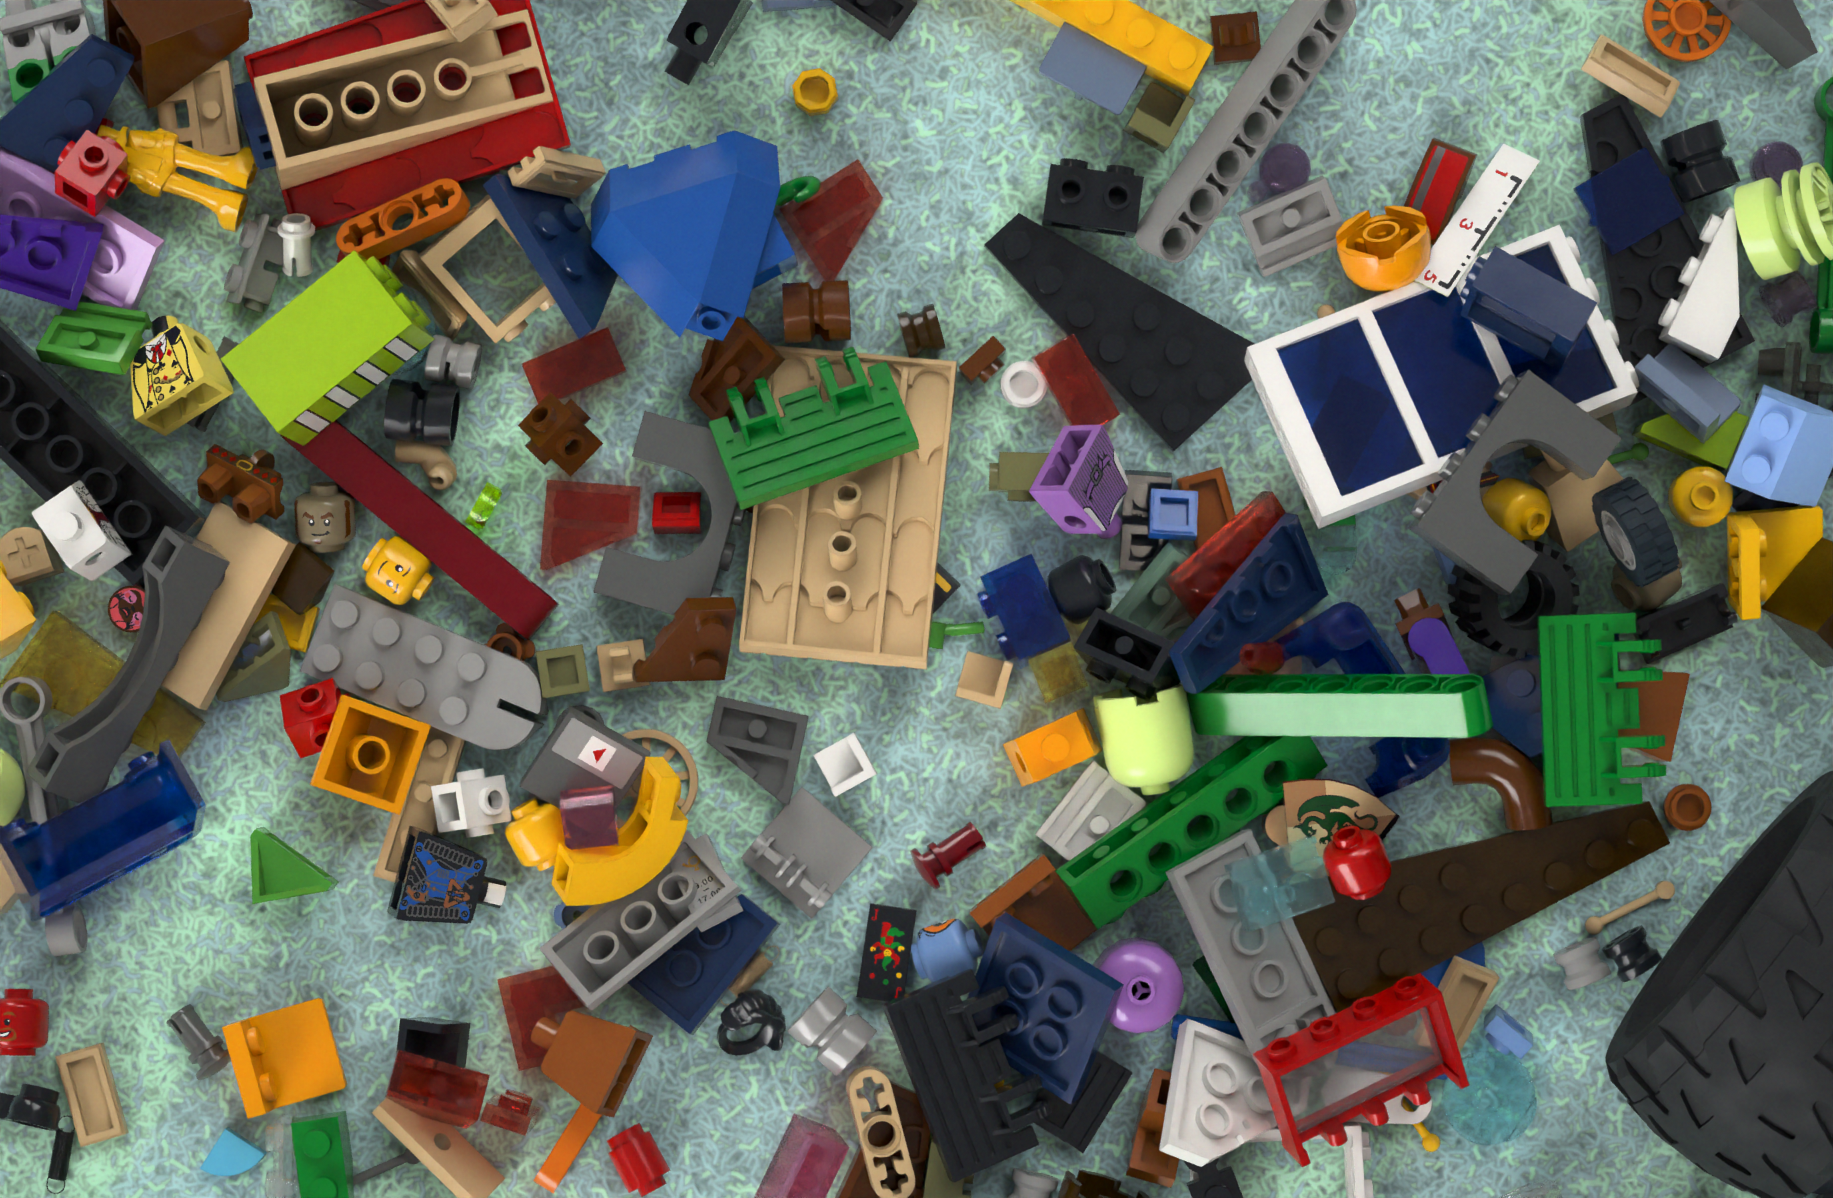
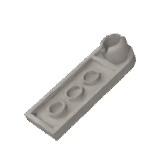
M337 584L333 586L300 669L301 672L322 681L333 678L341 689L491 750H508L518 747L544 725L539 721L529 720L504 710V707L500 706L502 700L538 715H548L549 712L547 700L542 696L539 674L526 662Z
M1251 829L1241 830L1165 872L1248 1051L1256 1064L1257 1061L1253 1058L1252 1054L1267 1047L1273 1040L1288 1037L1309 1027L1313 1021L1319 1018L1336 1014ZM1337 1050L1280 1078L1299 1079L1309 1075L1319 1076L1318 1070L1328 1071L1332 1068L1337 1057Z

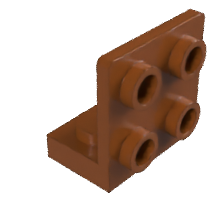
M1043 852L969 910L970 915L989 937L996 919L1006 912L1068 951H1071L1097 930L1082 914L1056 874L1055 867Z

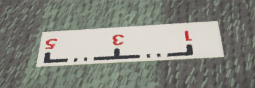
M1503 144L1431 248L1428 265L1414 281L1448 297L1540 161Z

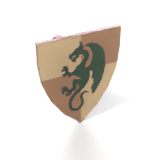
M1333 779L1283 781L1290 871L1325 866L1323 851L1327 844L1333 840V835L1338 830L1348 826H1357L1360 829H1368L1380 835L1396 813L1375 795L1353 784Z

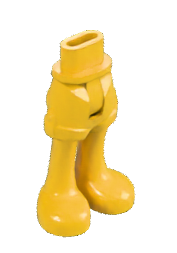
M104 125L100 126L97 136H107L115 140L123 148L124 152L128 154L127 174L130 175L129 182L135 184L141 193H146L153 197H161L163 192L193 200L213 211L217 215L218 222L222 228L232 232L238 231L247 207L248 195L239 191L221 189L177 173L176 168L182 167L214 176L234 186L248 190L258 171L250 146L242 148L233 156H217L180 144L179 136L176 133L162 128L154 131L130 130V127L123 126L119 131Z

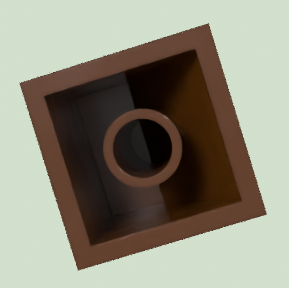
M103 0L106 41L135 56L134 62L126 76L148 109L159 105L249 40V19L253 18V11L249 0Z

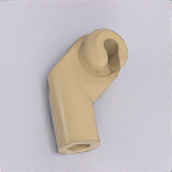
M397 440L395 462L420 464L429 478L428 483L434 489L445 490L454 483L457 477L456 465L442 445L426 444L424 441L416 440L413 442Z

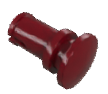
M969 822L965 827L936 845L932 842L927 845L928 851L922 855L916 848L910 852L921 877L936 890L940 887L937 880L942 874L946 877L951 875L954 866L980 849H984L986 844L975 826Z

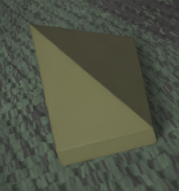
M270 611L253 624L216 692L219 701L228 702L281 690L289 686L291 650L278 613Z

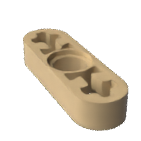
M873 1066L859 1067L850 1074L846 1083V1091L871 1186L880 1198H908L915 1187V1175L891 1083L880 1069ZM870 1077L875 1084L881 1083V1088L874 1091L877 1106L881 1109L888 1105V1111L871 1112L867 1098L863 1094L857 1095V1090L861 1089L864 1085L863 1079ZM861 1112H871L864 1118L861 1116ZM880 1121L890 1123L894 1130L890 1143L883 1147L871 1145L868 1141L870 1127ZM898 1150L900 1151V1156H891ZM890 1156L896 1172L904 1174L905 1178L898 1181V1189L891 1191L887 1184L881 1185L880 1181L887 1178V1171L882 1159L874 1163V1157Z

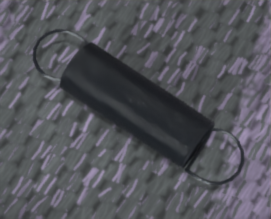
M58 1127L56 1131L46 1183L47 1189L49 1178L64 1181L65 1188L74 1130H71V1133L63 1132V1128ZM64 1188L58 1193H53L49 1189L48 1191L52 1194H59L64 1190Z

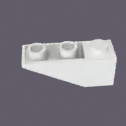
M1732 207L1726 208L1718 216L1711 214L1699 236V239L1704 241L1705 244L1698 258L1691 256L1679 277V282L1685 285L1677 301L1672 298L1668 301L1658 321V324L1664 326L1658 339L1668 344H1674L1679 349L1707 363L1720 358L1740 317L1737 226L1735 210Z

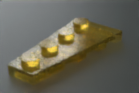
M52 611L0 682V688L13 678L28 675L36 676L45 681L51 690L52 706L50 709H56L74 717L93 703L112 683L125 664V661L59 611ZM21 683L14 688L12 693L16 692L40 704L39 694L33 686ZM159 687L154 704L143 715L133 733L131 743L175 762L182 757L206 722Z

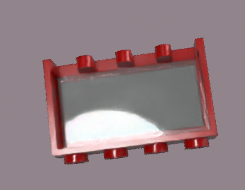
M1421 973L1401 978L1393 986L1373 996L1360 998L1352 1006L1329 1017L1319 1018L1313 1021L1309 1027L1288 1037L1275 1039L1267 1047L1252 1054L1253 1058L1257 1061L1282 1137V1146L1301 1167L1311 1164L1308 1153L1303 1148V1142L1321 1135L1331 1146H1341L1348 1140L1342 1123L1360 1114L1374 1126L1384 1125L1389 1121L1385 1102L1404 1094L1414 1105H1424L1431 1100L1426 1082L1442 1074H1445L1460 1089L1469 1086L1442 992Z

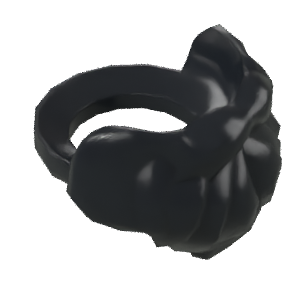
M760 989L740 992L735 1001L730 1003L722 1012V1023L718 1027L717 1040L720 1048L727 1054L735 1056L747 1055L759 1050L764 1045L774 1051L781 1050L786 1029L785 1015L782 1014L781 1006L777 1004L772 996L765 994ZM755 1023L762 1024L757 1034L748 1040L736 1042L727 1038L728 1030L737 1031L742 1027Z

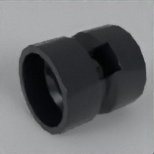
M1719 120L1694 126L1660 141L1668 165L1678 168L1679 172L1675 176L1674 182L1682 203L1714 194L1741 182L1733 158L1724 156L1722 153L1727 142Z
M392 379L385 406V438L413 442L417 435L422 436L426 444L452 447L456 437L460 409L459 387L432 383L427 390H424L420 382Z

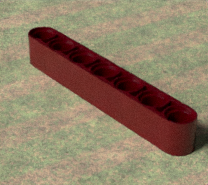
M337 420L332 422L304 446L280 435L293 448L527 640L532 638L559 605L550 595Z

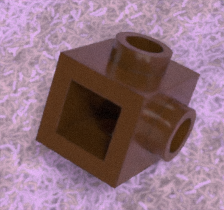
M551 392L518 425L531 439L525 445L526 448L544 465L552 459L570 477L603 444L585 426L591 418L572 399L564 405Z

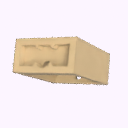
M487 194L469 210L466 217L460 223L448 228L418 255L496 344L502 338L506 342L513 340L528 326V323L525 321L528 315L538 307L544 312L553 306L556 301L543 282L494 324L443 266L447 260L495 219L520 246L489 194Z

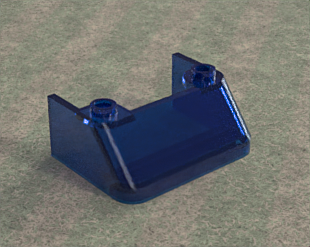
M169 739L160 743L157 756H155L153 751H150L132 760L128 764L131 771L124 776L122 782L39 825L36 821L26 823L25 819L21 818L4 827L0 826V859L31 921L43 919L182 846L201 832L206 804Z

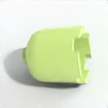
M1180 683L1171 688L1158 691L1156 693L1157 698L1152 696L1150 701L1142 700L1134 695L1123 697L1121 688L1093 697L1094 710L1109 774L1117 783L1124 786L1141 787L1142 795H1154L1169 791V782L1182 778L1192 766L1194 748L1187 694Z

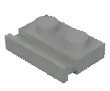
M1324 176L1317 177L1237 212L1253 256H1255L1259 266L1258 269L1264 277L1337 246L1336 231L1343 224L1331 189Z

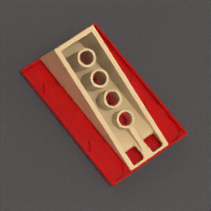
M408 0L244 56L249 79L267 127L276 164L274 167L287 213H300L309 216L311 223L315 226V231L344 223L350 217L354 218L439 179L449 178L458 184H462L521 164L520 161L526 156L535 158L533 150L538 146L556 150L570 148L571 143L530 0H488L498 15L461 43L458 42L424 0ZM357 110H364V111L367 112V113H365V114H356V113H353V112H355V111H357Z

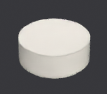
M1015 362L1002 375L1000 383L1001 393L1010 405L1021 409L1031 408L1037 405L1045 396L1047 390L1046 375L1033 362Z

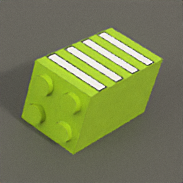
M354 250L223 356L221 361L276 432L304 446L435 339L426 329V326L431 323L426 313L414 300L411 302L403 292L400 294L397 292L403 285L387 265H382L375 256L367 260Z

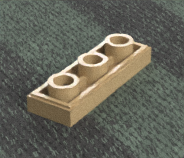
M406 1080L372 1112L457 1198H487L505 1180V1177Z

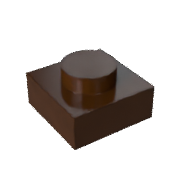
M992 336L959 367L958 372L970 385L978 378L985 384L1005 366L1000 358L1005 354L1006 348Z

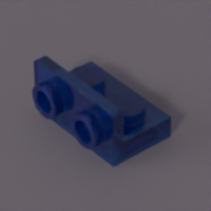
M1032 554L980 576L983 591L976 595L987 619L994 616L997 618L1003 632L997 634L996 639L1007 661L1015 658L1019 668L1022 669L1029 666L1028 660L1071 641L1068 630Z

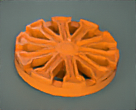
M1647 0L1642 17L1645 35L1654 49L1668 59L1680 62L1698 61L1714 53L1726 40L1732 21L1723 13L1720 16L1708 15L1707 11L1715 7L1709 0L1704 3L1699 0H1677V2L1673 0ZM1658 1L1670 12L1654 11V2ZM1652 21L1669 22V24L1655 31ZM1704 26H1718L1721 29L1720 34L1714 35ZM1675 31L1670 47L1665 46L1661 40ZM1696 34L1708 43V48L1705 50L1699 48ZM1684 36H1686L1689 53H1680L1679 51Z

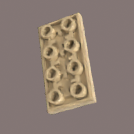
M222 501L214 504L196 539L211 545L230 564L225 571L222 584L214 590L202 611L200 623L190 632L181 648L176 665L167 673L161 684L182 699L203 710H207L296 546L257 521L250 524L240 519L233 511V507Z

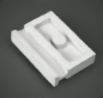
M1092 760L1035 835L1070 861L1139 812L1147 802L1127 786L1117 783L1110 776L1109 772Z

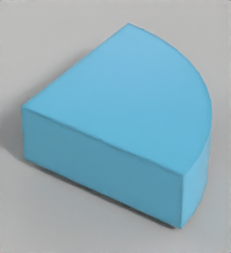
M227 1127L200 1169L218 1176L237 1175L259 1163L267 1152Z

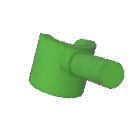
M983 621L962 624L932 622L929 648L943 649L945 635L960 636L984 633Z

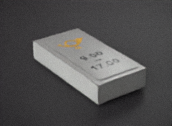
M707 833L696 838L697 842L725 871ZM689 847L669 864L672 872H686L696 884V896L688 905L691 914L724 888L720 881ZM678 881L677 883L684 896L688 891L689 883ZM737 895L697 926L701 933L743 911Z

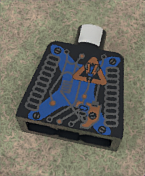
M409 826L387 912L394 918L403 921L468 924L473 920L477 904L495 908L501 907L506 893V881L484 876L487 859L482 855L418 827Z

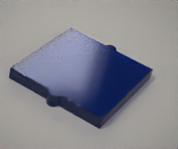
M1646 147L1573 189L1590 217L1588 220L1589 226L1596 227L1612 256L1685 214L1668 186L1670 178L1661 174Z

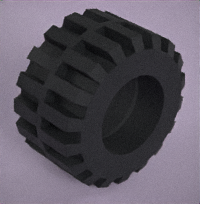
M1522 540V543L1537 553L1538 556L1526 572L1529 582L1527 599L1522 608L1510 617L1502 619L1499 613V594L1458 565H1454L1451 574L1457 576L1455 584H1448L1447 594L1455 597V601L1448 605L1451 614L1459 617L1455 621L1456 625L1461 631L1468 633L1467 637L1474 642L1505 656L1508 654L1515 658H1524L1525 653L1533 656L1539 655L1537 616L1577 614L1579 606L1572 603L1573 597L1580 596L1579 585L1570 581L1577 576L1573 567L1564 564L1567 558L1561 552L1537 540Z

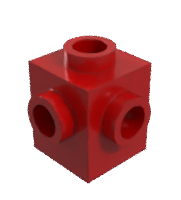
M86 130L77 143L70 141L59 156L57 162L59 167L55 170V193L96 217L110 197L118 199L127 187L130 180V175L127 174L128 154L124 152L123 148L115 140L107 136L99 137Z
M333 678L280 695L284 729L300 758L322 751L342 695Z

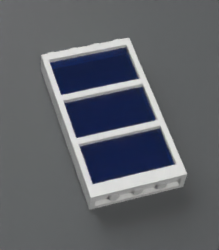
M1560 225L1500 248L1597 302L1583 333L1560 371L1460 315L1466 300L1459 295L1466 284L1465 279L1478 257L1473 259L1448 297L1415 281L1407 286L1394 289L1247 347L1244 362L1318 529L1443 480L1438 475L1441 467L1453 452L1461 455L1471 441L1465 436L1467 431L1480 414L1490 415L1499 402L1493 396L1510 374L1516 378L1518 374L1530 370L1595 419L1631 405L1638 392L1636 389L1639 387L1638 376L1633 365L1629 361H1623L1617 349L1619 337L1616 328L1611 320L1607 319L1604 321L1597 306L1600 303L1598 290L1591 278H1584L1578 265L1581 261L1578 247L1572 237H1565ZM1491 252L1483 254L1480 257L1487 260ZM1523 443L1506 444L1496 450L1488 461L1529 445Z

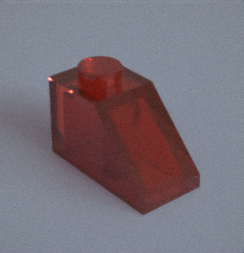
M398 1050L385 1097L421 1117L467 1129L479 1119L490 1075Z

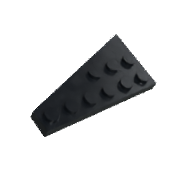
M1620 94L1583 113L1580 116V123L1613 324L1619 337L1617 348L1623 361H1629L1635 369V366L1647 354L1655 358L1668 345V343L1658 339L1664 326L1658 324L1659 318L1671 298L1677 301L1685 285L1679 282L1681 272L1691 256L1698 258L1704 243L1699 239V233L1627 97ZM1740 311V317L1718 360L1755 341ZM1683 351L1702 368L1716 362L1707 363ZM1636 388L1638 392L1631 405L1647 397L1638 388Z
M1020 213L984 244V247L1172 452L1252 380L1244 360L1247 347L1254 345L1253 342Z

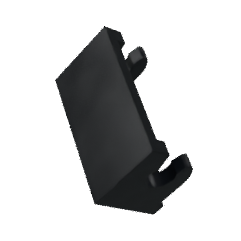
M1724 583L1713 584L1636 618V633H1633L1636 640L1661 639L1662 650L1655 653H1642L1646 664L1733 628L1732 624L1736 623L1738 619L1736 613L1730 612L1725 599L1729 594Z

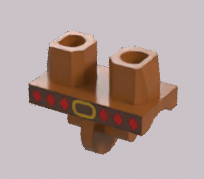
M214 444L206 451L207 468L197 479L198 495L200 498L214 504L218 503L226 495L233 497V511L240 519L250 524L264 514L277 520L285 512L284 505L280 501L283 478H281V473L273 470L275 464L273 454L262 449L255 452L251 457L244 454L238 456L217 444Z

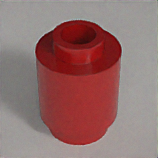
M640 1123L607 1140L611 1149L608 1155L628 1193L638 1189L641 1197L667 1184L663 1175L671 1170L650 1131L645 1133Z

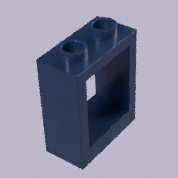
M1497 246L1494 247L1487 260L1480 256L1477 258L1465 279L1466 284L1459 295L1466 300L1460 314L1461 316L1559 371L1583 333L1597 304L1596 301Z

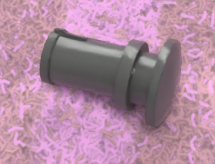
M191 1004L183 1007L170 1017L171 1019L167 1020V1025L173 1029L191 1053L188 1059L192 1064L198 1063L201 1069L196 1074L198 1080H203L218 1073L231 1061L228 1049L224 1051L221 1047L223 1044L221 1037L218 1035L214 1037Z

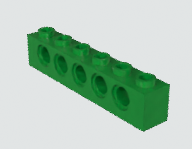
M1244 736L1055 870L1082 914L1098 930L1105 924H1111L1119 920L1129 907L1143 897L1157 893L1163 887L1164 882L1169 880L1165 873L1166 871L1240 832V829L1254 818L1267 814L1274 809L1278 802L1284 798L1283 781L1315 779L1316 775L1328 765L1310 736ZM1276 761L1274 768L1264 775L1267 766ZM1238 788L1234 798L1226 802L1228 794ZM1200 815L1196 825L1187 829L1189 822L1194 817ZM1162 843L1158 852L1149 856L1151 849L1156 844ZM1124 870L1122 876L1116 882L1110 883L1112 877L1117 872Z

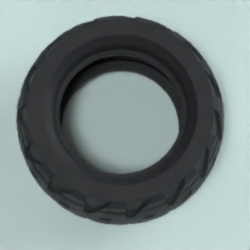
M1833 771L1827 772L1815 780L1782 811L1739 859L1700 907L1635 998L1617 1028L1605 1057L1610 1081L1627 1098V1103L1657 1136L1704 1172L1741 1191H1748L1759 1198H1804L1833 1177Z

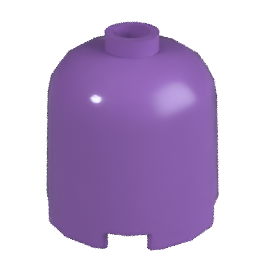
M1141 937L1120 939L1104 949L1093 963V966L1124 984L1110 1019V1023L1118 1029L1136 1034L1153 1032L1169 1023L1180 1009L1184 995L1182 972L1172 954L1156 941ZM1139 981L1146 982L1149 988L1142 987ZM1135 984L1137 991L1132 995V987ZM1141 993H1149L1147 997L1138 999Z

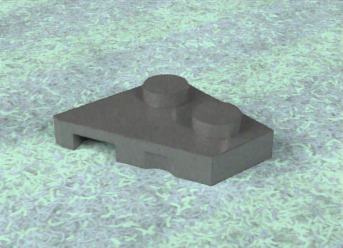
M717 696L706 742L781 803L789 805L809 716Z

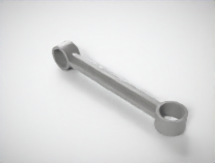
M28 675L13 678L3 685L0 690V711L6 719L15 723L48 907L45 917L46 938L52 955L59 957L85 952L88 938L84 915L81 909L76 906L57 795L45 791L27 772L28 767L46 737L43 718L48 714L52 706V693L47 683L36 676ZM21 683L33 686L40 697L39 708L30 718L19 715L11 704V694L14 688Z

